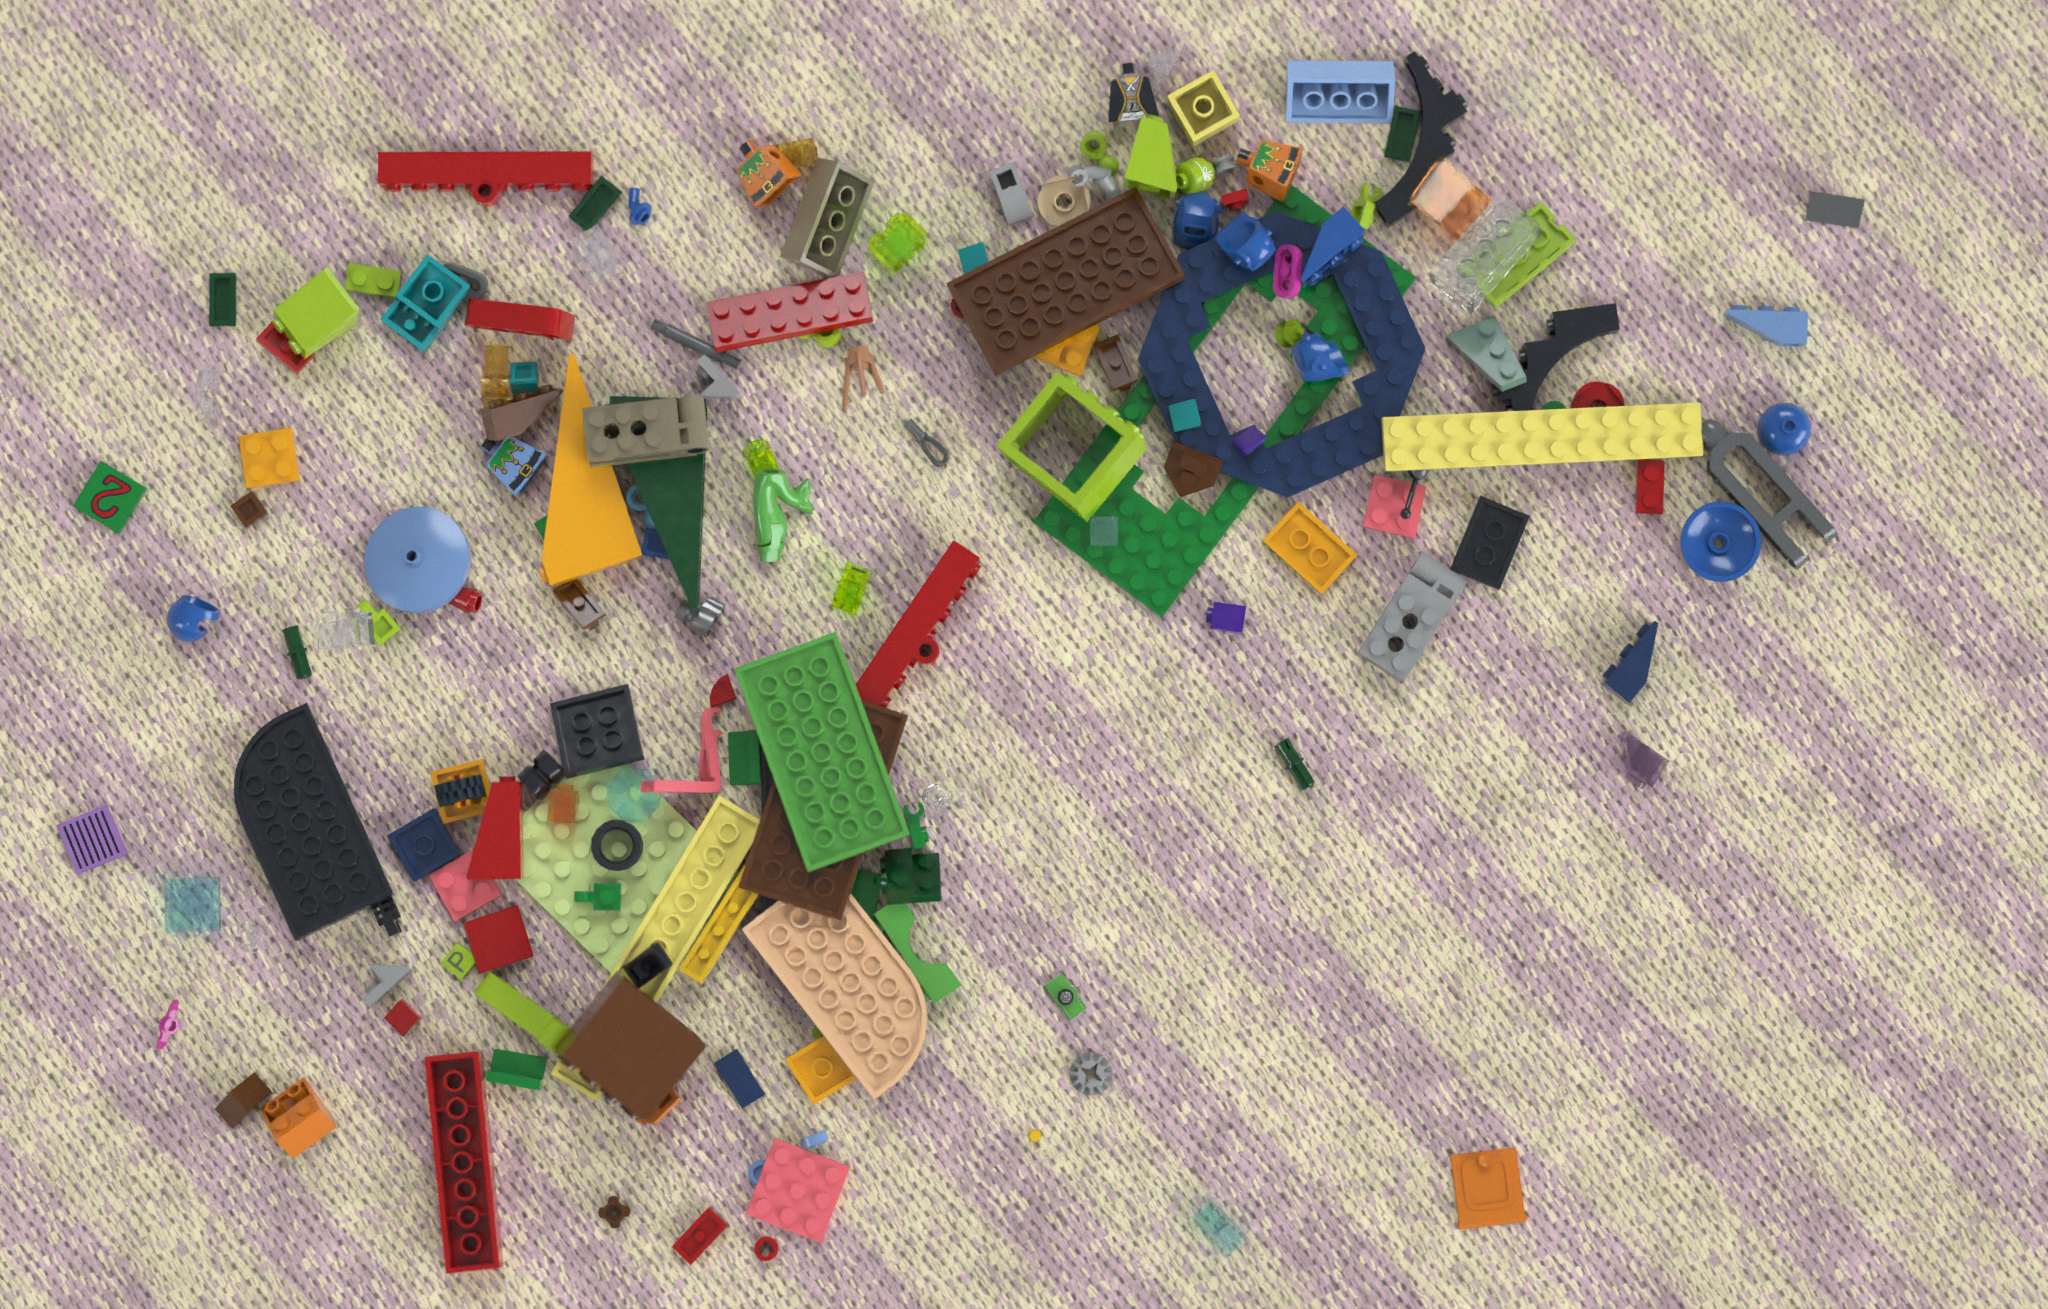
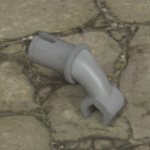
M1073 165L1067 171V175L1070 178L1075 174H1079V177L1072 181L1075 186H1082L1087 182V179L1091 178L1093 183L1098 184L1107 200L1122 193L1112 178V172L1109 168Z

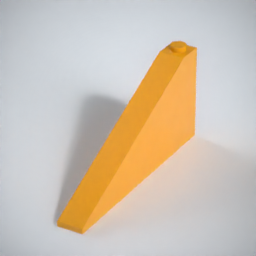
M574 353L570 354L568 358L541 561L542 567L538 568L542 582H548L550 588L642 558V553L612 465L590 468L587 461L582 408L592 407Z

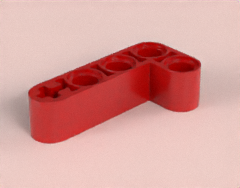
M468 299L464 326L491 331L543 336L550 340L556 338L571 343L575 315L551 307Z

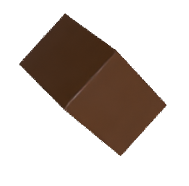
M254 1072L232 1089L215 1110L233 1129L263 1102L272 1091Z

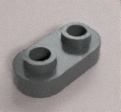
M454 262L443 264L444 267L471 286L465 295L466 298L479 299L487 293L489 283L482 273ZM473 280L479 283V289L472 287Z

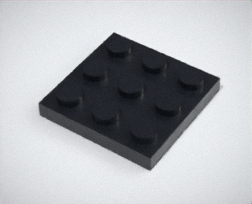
M628 684L550 703L566 779L645 760Z

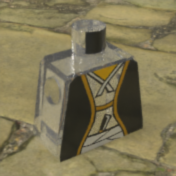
M1135 63L1121 64V79H1113L1110 84L1108 127L1140 124L1141 117L1147 118L1148 115L1159 117L1148 76L1137 77Z

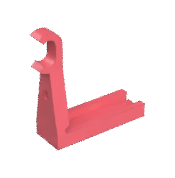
M708 708L703 711L701 716V748L698 778L701 781H642L641 792L653 794L721 793L716 736H720L723 733L720 730L712 729V714H720L722 712L720 708Z

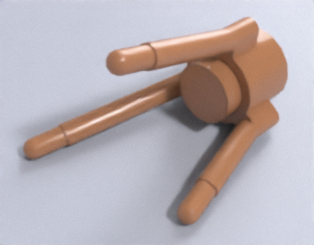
M856 346L847 349L848 357L844 358L843 412L847 411L851 367L853 371H858L862 396L867 395L864 370L868 369V365L881 394L885 393L874 362V355L869 354L867 346Z

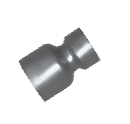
M710 597L699 607V614H694L688 600L684 599L674 617L682 622L688 621L693 631L707 637L711 632L709 630L713 622L716 623L726 604Z

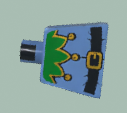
M514 437L506 438L502 443L487 440L486 438L481 446L482 450L492 456L486 466L518 498L549 458L544 452Z

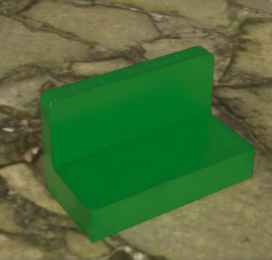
M757 731L729 732L730 785L761 784V745Z
M494 1049L491 1068L487 1071L486 1081L541 1090L547 1059L541 1056Z

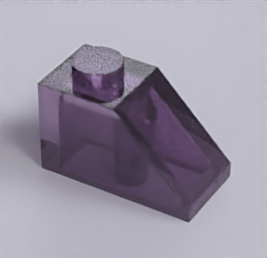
M1626 731L1621 732L1619 740L1626 774L1631 776L1629 781L1642 790L1645 786L1652 788L1669 763V760Z

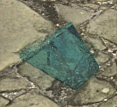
M1211 1198L1192 1216L1194 1221L1228 1256L1248 1238Z

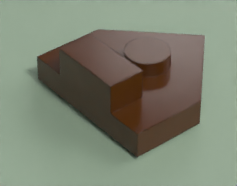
M1173 441L1164 464V469L1178 495L1183 497L1213 487L1223 460Z

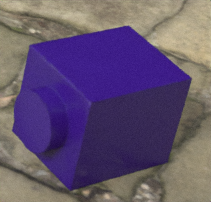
M1214 602L1213 608H1207L1205 623H1210V630L1242 634L1246 606Z

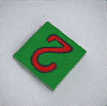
M100 461L73 507L120 534L147 488Z

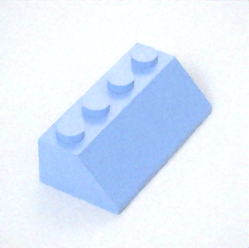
M1287 60L1286 123L1391 124L1395 89L1394 62Z

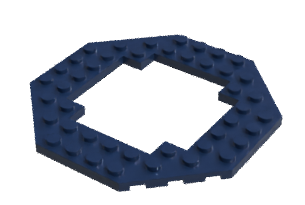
M1275 211L1259 218L1258 221L1266 230L1269 229L1272 232L1270 237L1274 242L1276 250L1262 266L1254 271L1236 265L1221 249L1215 238L1178 254L1176 260L1183 270L1186 279L1164 290L1137 361L1173 441L1223 460L1219 473L1237 478L1284 498H1289L1383 456L1381 418L1400 417L1426 348L1383 253L1363 244L1354 251L1349 249L1342 255L1343 260L1336 267L1331 268L1329 266L1322 272L1323 277L1320 280L1333 275L1376 370L1352 381L1362 406L1268 448H1265L1264 444H1262L1246 457H1243L1234 445L1233 440L1250 427L1230 435L1187 339L1211 328L1201 303L1274 272L1275 254L1282 245L1288 244L1300 248L1303 255L1302 273L1304 272L1321 228ZM1195 399L1201 426L1174 432L1168 406Z

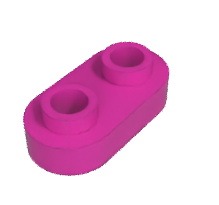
M1282 245L1275 254L1273 290L1280 298L1292 299L1300 291L1303 255L1297 246Z

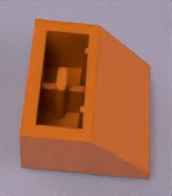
M305 1077L292 1084L288 1089L260 1108L275 1141L292 1158H295L337 1127L330 1112Z

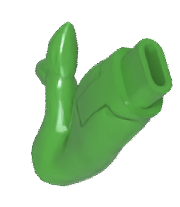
M776 468L757 470L753 489V508L756 539L758 542L757 550L760 551L761 562L780 561V550L784 549V544L780 543H784L786 539L787 525L776 497L785 504L794 506L797 510L813 514V506L808 500L811 492L809 478L804 480L795 490H792L784 470Z

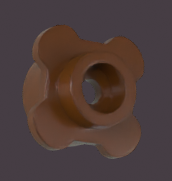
M617 1196L609 1197L605 1207L600 1208L598 1211L599 1217L609 1222L612 1228L620 1227L623 1218L628 1217L631 1213L630 1207L620 1203ZM615 1209L617 1211V1214H612V1210Z

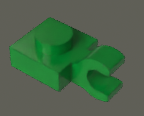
M918 802L919 811L916 814H911L908 805H904V813L908 819L915 852L925 850L924 843L929 842L926 826H920V818L924 815V806L921 802Z
M594 883V891H574V902H593V910L621 911V884Z

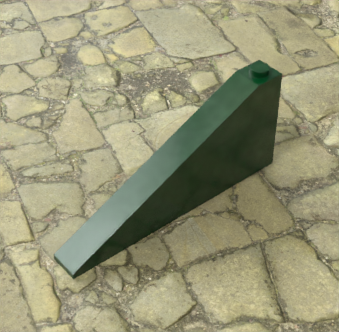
M610 396V403L605 405L669 397ZM704 398L707 423L708 403L707 400ZM638 428L633 434L641 436L646 432V429ZM612 431L616 438L619 435V432ZM706 452L696 456L627 463L694 614H699Z

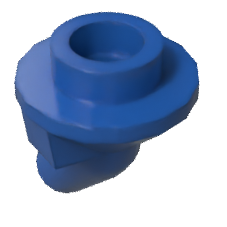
M635 187L629 189V220L631 224L639 225L649 220L652 207L647 202L639 203L640 189Z

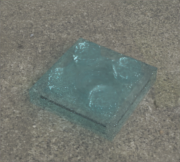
M220 877L164 879L165 933L221 931Z

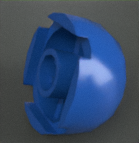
M1778 403L1770 406L1762 413L1758 422L1757 435L1760 443L1767 451L1776 455L1789 456L1799 452L1807 445L1811 436V422L1808 414L1801 407L1792 403Z

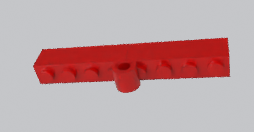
M591 151L378 152V185L381 188H385L386 192H401V188H411L412 192H427L428 187H438L439 192H454V187H465V191L471 192L479 205L491 207L499 201L501 192H506L507 187H518L520 192H533L534 187H545L547 192H559L561 187H571V191L575 192L587 191V187L594 185V155ZM486 187L491 188V193L488 196H481L482 189Z
M955 540L952 541L856 683L861 700L887 708L892 700L888 696L893 688L899 690L907 678L903 673L908 666L914 668L917 662L922 665H930L938 659L940 653L939 646L933 639L937 632L933 629L938 622L943 624L952 611L948 608L954 599L956 601L961 599L967 589L963 586L969 577L974 579L982 567L978 564L980 557ZM928 645L932 648V654L929 657L920 655V648L922 646Z

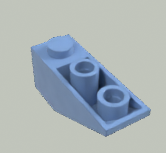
M1732 305L1731 309H1727L1724 312V317L1775 346L1804 347L1807 344L1808 312H1800L1801 308L1785 307L1784 311H1774L1772 306H1759L1758 310H1747L1745 305Z

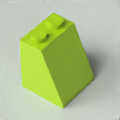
M1148 115L1147 118L1141 117L1125 173L1123 187L1131 189L1136 187L1138 191L1174 201L1177 182L1168 124L1164 123L1161 117L1155 115Z
M326 267L274 309L272 323L279 333L284 332L289 338L288 344L296 355L300 353L306 359L355 326L360 309L330 269Z

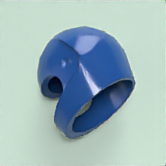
M182 595L167 613V626L172 635L177 639L185 642H194L208 633L207 629L201 625L198 629V623L202 620H218L220 610L214 605L196 597Z

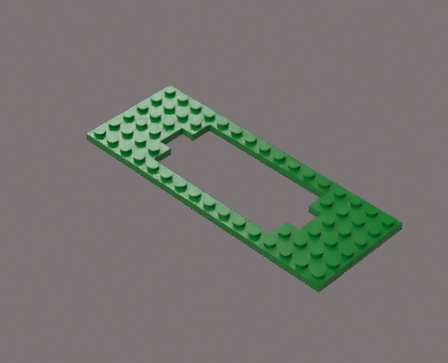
M1293 185L1290 186L1284 202L1275 199L1263 215L1264 217L1277 211L1319 228L1332 216V214ZM1362 238L1364 240V242L1362 243L1363 245L1379 250L1370 242ZM1383 253L1399 291L1403 296L1417 277ZM1274 272L1247 283L1249 287L1271 303L1277 296L1273 290ZM1333 275L1319 280L1312 286L1307 285L1304 288L1301 286L1297 296L1318 311L1306 326V329L1311 333L1318 332L1327 343L1335 342L1349 368L1365 346ZM1245 284L1201 303L1211 328L1187 339L1193 353ZM1144 375L1117 409V412L1120 414L1119 417L1125 421L1124 423L1130 421L1137 428L1156 404ZM1333 377L1322 381H1305L1265 434L1266 441L1263 443L1265 448L1300 434L1342 377ZM1106 424L1063 481L1062 485L1074 494L1079 491L1117 445L1121 436ZM1134 464L1088 522L1084 521L1052 496L1033 522L1162 618L1259 488L1233 477L1205 516L1179 497L1165 514L1132 489L1144 473L1142 469Z

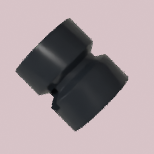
M545 750L533 759V766L527 765L517 775L520 781L540 800H543L550 793L553 783L559 784L565 778L563 767Z

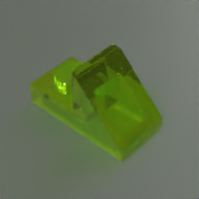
M847 561L831 606L856 616L864 593L872 579V571Z

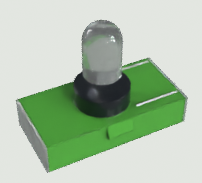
M1062 973L1044 985L1054 998L1056 1005L1061 1008L1069 1021L1087 1009L1077 995L1075 988L1071 987Z

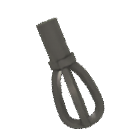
M913 419L905 423L906 429L916 438L917 443L920 444L923 452L934 466L942 467L949 461L948 451L933 437L928 436ZM925 440L933 444L944 455L942 461H938L933 457L925 445Z

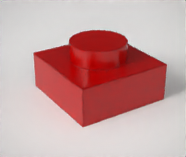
M1247 188L1220 196L1222 209L1229 208V212L1245 208L1244 204L1249 201Z

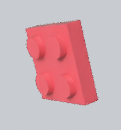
M1374 474L1362 527L1415 539L1427 486L1417 484L1410 507L1411 516L1408 519H1403L1400 512L1405 508L1412 483Z
M473 850L429 874L431 881L455 922L502 896L494 880H467V872Z

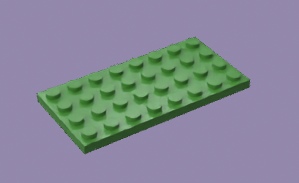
M836 632L734 669L808 872L910 835Z

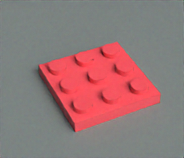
M774 1138L746 1215L821 1243L850 1166Z

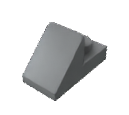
M705 354L697 360L700 366L697 371L707 382L711 379L714 381L699 396H703L705 399L738 400L742 397L741 393Z
M369 964L372 970L381 978L382 982L379 983L377 980L365 990L367 995L363 1000L369 1007H373L410 974L413 969L410 966Z

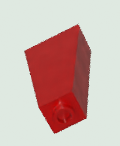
M500 776L499 782H492L468 868L467 880L524 878L522 782H515V776Z

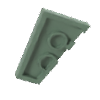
M1495 316L1445 335L1449 344L1462 352V356L1468 361L1473 362L1480 369V372L1502 392L1527 382L1526 375Z

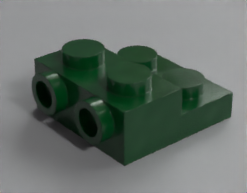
M912 848L885 850V857H880L881 874L886 873V878H881L882 895L887 894L888 905L942 901L939 853L912 855Z

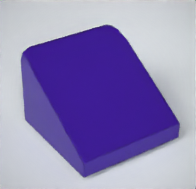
M1251 426L1236 437L1233 443L1243 457H1246L1266 441V436L1255 426Z

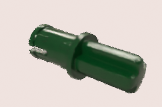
M295 625L282 629L289 651L287 656L291 658L296 678L301 680L312 676L306 655L308 649L304 648L299 626Z
M1287 738L1274 746L1287 766L1285 770L1291 772L1300 789L1305 790L1314 784V780L1302 762L1304 758H1300L1290 739Z

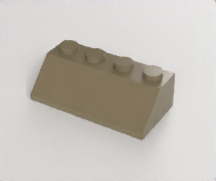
M817 158L780 257L830 278L839 276L874 181L838 161Z

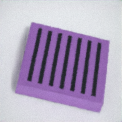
M108 805L56 825L76 875L128 854Z

